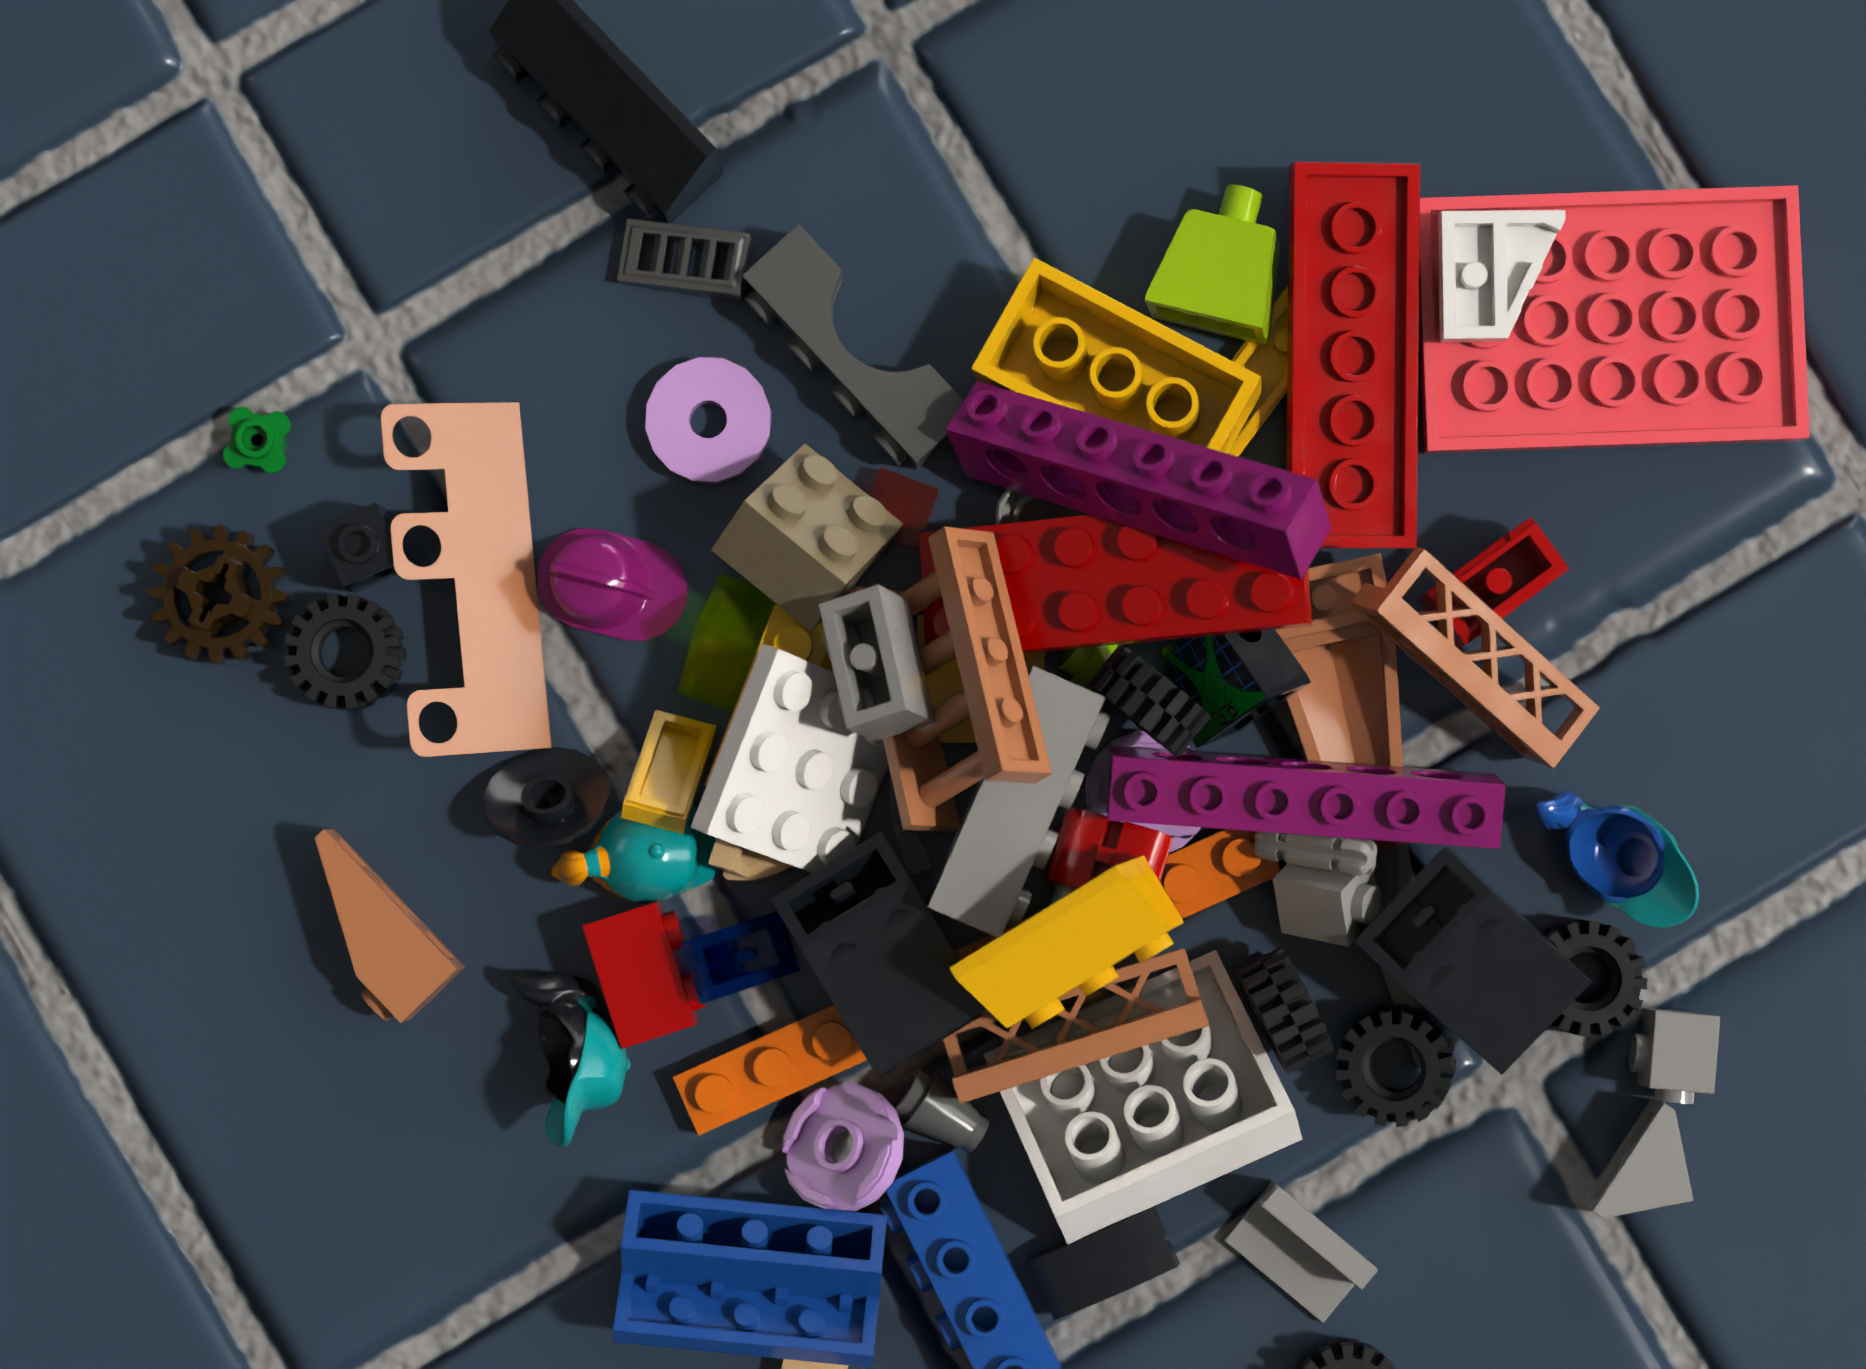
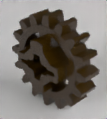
M216 525L213 540H209L203 531L195 528L190 530L192 546L188 549L175 542H171L168 545L171 554L175 558L171 566L164 563H155L153 569L159 575L165 577L163 586L148 588V595L163 600L164 607L154 612L151 618L156 623L172 624L173 627L164 638L168 644L177 645L186 639L188 640L185 656L198 660L205 649L208 648L210 662L213 664L224 665L227 650H231L238 660L247 661L250 659L248 647L250 642L253 641L265 648L272 645L269 636L265 632L269 624L276 627H285L287 621L275 613L276 604L292 602V595L277 590L276 583L282 581L289 574L287 569L283 567H268V562L276 552L272 547L265 544L252 551L254 534L242 530L235 541L232 542L230 529L224 525ZM223 553L222 556L218 555L215 564L211 567L197 572L190 569L199 560L209 555ZM249 566L253 568L259 580L260 600L253 597L247 581L251 572ZM212 585L224 586L227 592L233 594L228 606L216 604V601L208 596ZM180 590L186 592L193 610L188 621L182 612ZM242 618L250 621L246 627L233 635L217 637L218 634H222L226 624Z

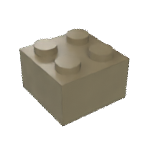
M804 443L742 503L711 551L812 632L822 621L819 604L847 595L871 570L901 529L903 523L888 512L878 500L870 497L838 471L828 459L820 456Z

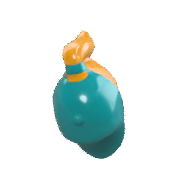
M693 806L684 834L621 818L622 811H620L606 822L602 830L594 838L587 852L580 853L577 850L568 849L561 853L560 859L553 866L551 874L556 879L565 883V885L572 887L581 885L587 877H591L603 888L624 900L635 903H651L680 895L716 877L722 870L708 864L716 837L691 828L698 807Z

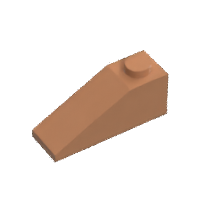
M323 829L315 837V841L356 977L367 987L361 993V996L369 1007L383 1020L388 1021L394 1016L400 1023L409 1021L447 986L465 966L335 829Z

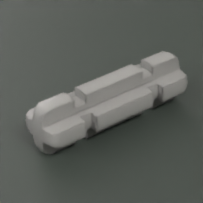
M1255 832L1253 850L1259 859L1279 862L1281 859L1285 860L1287 864L1328 871L1339 869L1341 873L1357 876L1371 874L1376 867L1377 846L1369 839Z

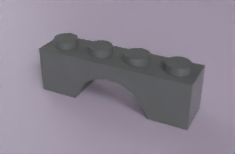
M799 224L742 275L745 286L750 290L743 298L747 305L767 326H770L776 320L782 324L794 337L786 344L789 350L811 373L819 366L823 368L836 382V385L830 390L832 396L854 419L864 412L880 430L873 437L874 441L898 466L907 459L918 469L949 440L945 429L964 400L930 364L902 372L882 371L863 364L846 350L833 326L834 304L844 281L842 270Z

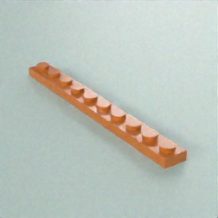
M1223 829L1168 854L1160 883L1182 919L1274 878L1281 871L1278 862L1259 859L1255 855L1253 849L1256 831ZM1033 914L1027 918L1022 919L1021 923L1025 922L1026 920L1030 919L1036 914ZM1010 926L1005 927L1002 935L1013 928ZM989 934L954 951L961 961L994 941L997 937ZM832 1004L673 1076V1079L699 1136L867 1061V1058L835 1005Z

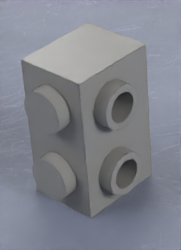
M875 585L819 604L824 627L823 642L827 655L832 662L838 689L837 704L846 729L878 741L934 723L935 717L908 600L880 585Z

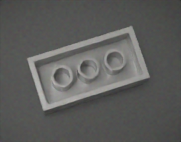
M1030 665L1027 672L1052 774L1035 784L985 781V778L978 781L960 822L961 827L957 829L927 898L928 908L997 938L1002 936L1006 925L1012 928L1020 925L1032 897L1030 889L1023 886L1032 865L1042 870L1044 869L1058 837L1056 830L1049 828L1058 805L1068 810L1071 808L1085 775L1075 769L1084 746L1096 750L1111 714L1100 710L1106 697Z

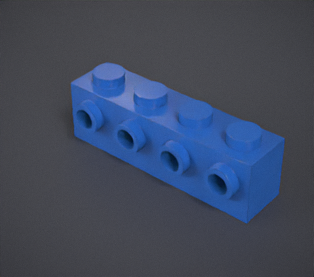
M951 1146L897 1173L893 1183L886 1190L888 1195L879 1199L878 1202L883 1214L887 1215V1222L894 1235L905 1230L916 1251V1254L908 1257L907 1261L922 1292L925 1293L934 1288L945 1310L935 1317L950 1349L954 1351L963 1346L973 1369H1063L954 1147Z

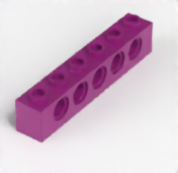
M976 381L945 429L967 477L1302 579L1332 528L1317 479L980 381Z
M1111 746L1106 810L1108 821L1500 849L1506 784L1495 773L1183 751L1179 757H1176L1173 753L1163 749Z

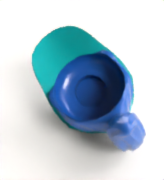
M1563 791L1555 795L1551 800L1541 801L1535 805L1537 815L1547 829L1565 830L1567 854L1574 873L1603 901L1634 921L1654 928L1678 925L1688 920L1694 914L1699 902V889L1695 874L1679 850L1675 837L1652 816L1636 806L1623 804L1593 808L1584 803L1577 794L1570 791Z

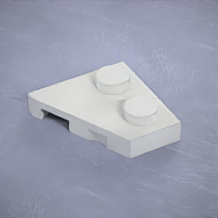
M1565 210L1440 212L1438 215L1440 343L1504 342L1508 339L1520 315L1521 307L1543 267L1542 264L1550 247L1566 220Z

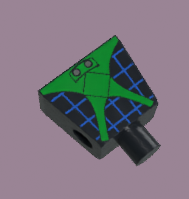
M1276 630L1175 639L1162 649L1161 660L1169 680L1183 690L1211 716L1193 739L1196 748L1241 732L1311 683L1308 675Z

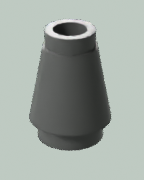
M915 1068L906 1077L891 1103L901 1118V1126L954 1147H960L968 1153H971L978 1146L989 1126V1120L981 1116L969 1102L959 1104L955 1089L934 1070L927 1074L921 1069Z

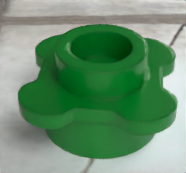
M244 406L234 409L228 417L232 433L230 444L223 451L225 462L234 469H242L244 466L250 465L262 468L269 474L280 472L287 462L284 453L287 446L286 435L291 431L292 427L290 419L280 411H274L269 415L254 414L249 408ZM256 434H260L263 437V442L259 446L252 444V437Z

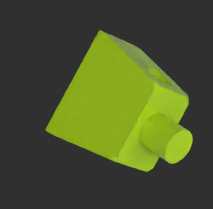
M1227 185L1219 214L1190 209L1185 213L1145 296V302L1152 318L1268 345L1279 259V242L1274 229L1269 226L1256 224L1263 195L1260 192L1246 186Z

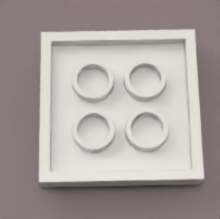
M762 643L691 828L813 873L858 845L888 767L883 739L876 741L846 729L837 704L838 689L834 672Z

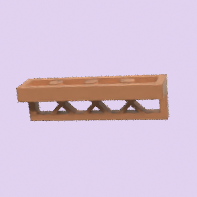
M1416 547L1385 588L1364 583L1350 601L1353 607L1525 759L1555 768L1600 709L1597 704L1423 548ZM1422 571L1436 582L1438 610L1416 612L1402 599ZM1452 597L1462 606L1452 608ZM1473 615L1480 621L1482 649L1461 652L1454 646L1453 618ZM1438 620L1439 631L1428 621ZM1496 637L1506 646L1497 647ZM1517 655L1524 661L1525 689L1505 691L1498 683L1497 658ZM1482 660L1483 671L1472 661ZM1540 676H1541L1549 685H1547V686H1540ZM1561 694L1575 708L1555 734H1553L1542 724L1541 697ZM1526 699V709L1517 701Z
M1185 947L1152 957L1141 964L1136 962L1115 969L1119 977L1105 985L1104 988L1128 1000L1117 1022L1100 1028L1077 1016L1086 998L1081 988L1077 987L1059 998L1062 1001L1079 995L1070 1012L1064 1010L1057 1014L1065 1018L1066 1021L1054 1043L1038 1047L1015 1035L1021 1022L1011 1026L1008 1031L992 1023L998 1020L990 1012L943 1039L954 1073L952 1082L959 1104L1209 1026ZM1176 964L1188 1000L1160 1008L1138 995L1150 972ZM1140 976L1132 993L1115 984ZM1134 1003L1151 1011L1126 1020ZM1072 1023L1089 1031L1065 1039ZM982 1026L1005 1038L993 1062L967 1069L956 1034ZM1011 1042L1028 1050L1003 1058Z

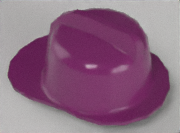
M578 528L560 535L546 548L538 565L537 588L543 605L555 619L574 628L621 640L646 641L663 635L674 626L687 604L688 584L681 565L667 550L636 538L600 529Z

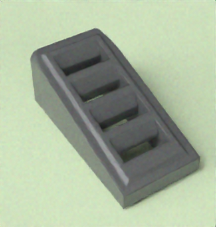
M627 218L617 282L742 303L745 289L742 275L748 271L752 247L751 234ZM643 236L655 238L650 271L637 270ZM668 240L679 242L674 274L662 273ZM692 244L704 246L699 277L687 276ZM717 248L728 250L723 280L712 279Z

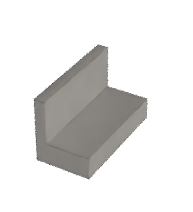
M1273 1180L1224 1238V1241L1322 1323L1325 1322L1355 1284L1363 1290L1378 1271L1370 1261Z

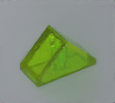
M720 573L694 628L677 693L733 713L776 603L754 585Z

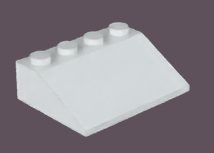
M1216 950L1189 961L1209 1026L1000 1091L1068 1245L1302 1140L1295 1110ZM1177 967L1145 981L1138 995L1160 1008L1188 1000ZM1134 987L1129 989L1128 991L1132 993ZM1115 995L1078 1012L1077 1016L1100 1028L1117 1022L1128 999ZM1134 1003L1126 1020L1151 1011ZM1064 1018L1042 1027L1021 1038L1038 1047L1054 1043L1066 1019ZM1072 1023L1065 1039L1089 1031ZM1011 1042L1003 1058L1028 1050ZM1001 1046L983 1054L987 1063L994 1061Z

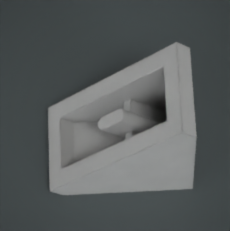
M1650 1099L1582 1202V1206L1602 1218L1694 1201L1676 1111L1667 1104Z

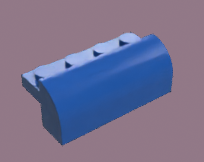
M629 1190L621 1242V1278L613 1325V1342L872 1368L887 1215Z

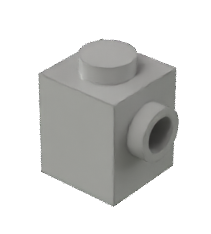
M1286 864L1273 878L1281 933L1349 947L1380 913L1381 892L1376 886L1374 871L1371 874L1357 876L1341 873L1339 869L1328 871Z
M1643 1008L1641 1034L1634 1033L1632 1035L1629 1047V1069L1631 1072H1637L1636 1084L1654 1088V1100L1694 1104V1092L1714 1094L1721 1016Z

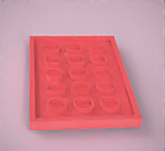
M1798 185L1420 198L1419 341L1424 454L1794 442L1809 439ZM1565 210L1566 220L1550 247L1542 264L1543 267L1521 307L1520 315L1508 339L1504 342L1440 343L1438 215L1440 212Z

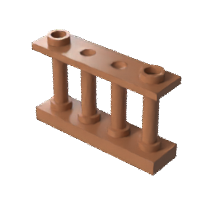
M944 526L928 537L936 571L906 591L890 590L908 600L911 618L940 598L943 599L950 630L919 649L926 678L928 674L956 657L964 688L963 691L933 709L934 723L883 739L903 830L953 832L959 829L961 826L954 796L985 778V781L1035 784L1052 774L994 533ZM857 586L849 591V593L851 594L869 587ZM971 717L978 751L947 769L940 735Z

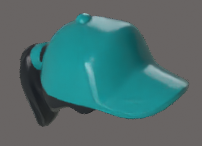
M513 971L509 978L515 991L525 1000L541 1007L539 1040L549 1066L546 1092L549 1096L553 1097L552 1105L546 1118L545 1132L552 1144L566 1148L572 1140L583 1111L606 1108L620 1099L626 1071L630 1069L631 1062L627 1058L626 1049H621L615 1028L600 1016L598 993L589 981L570 975L530 976Z

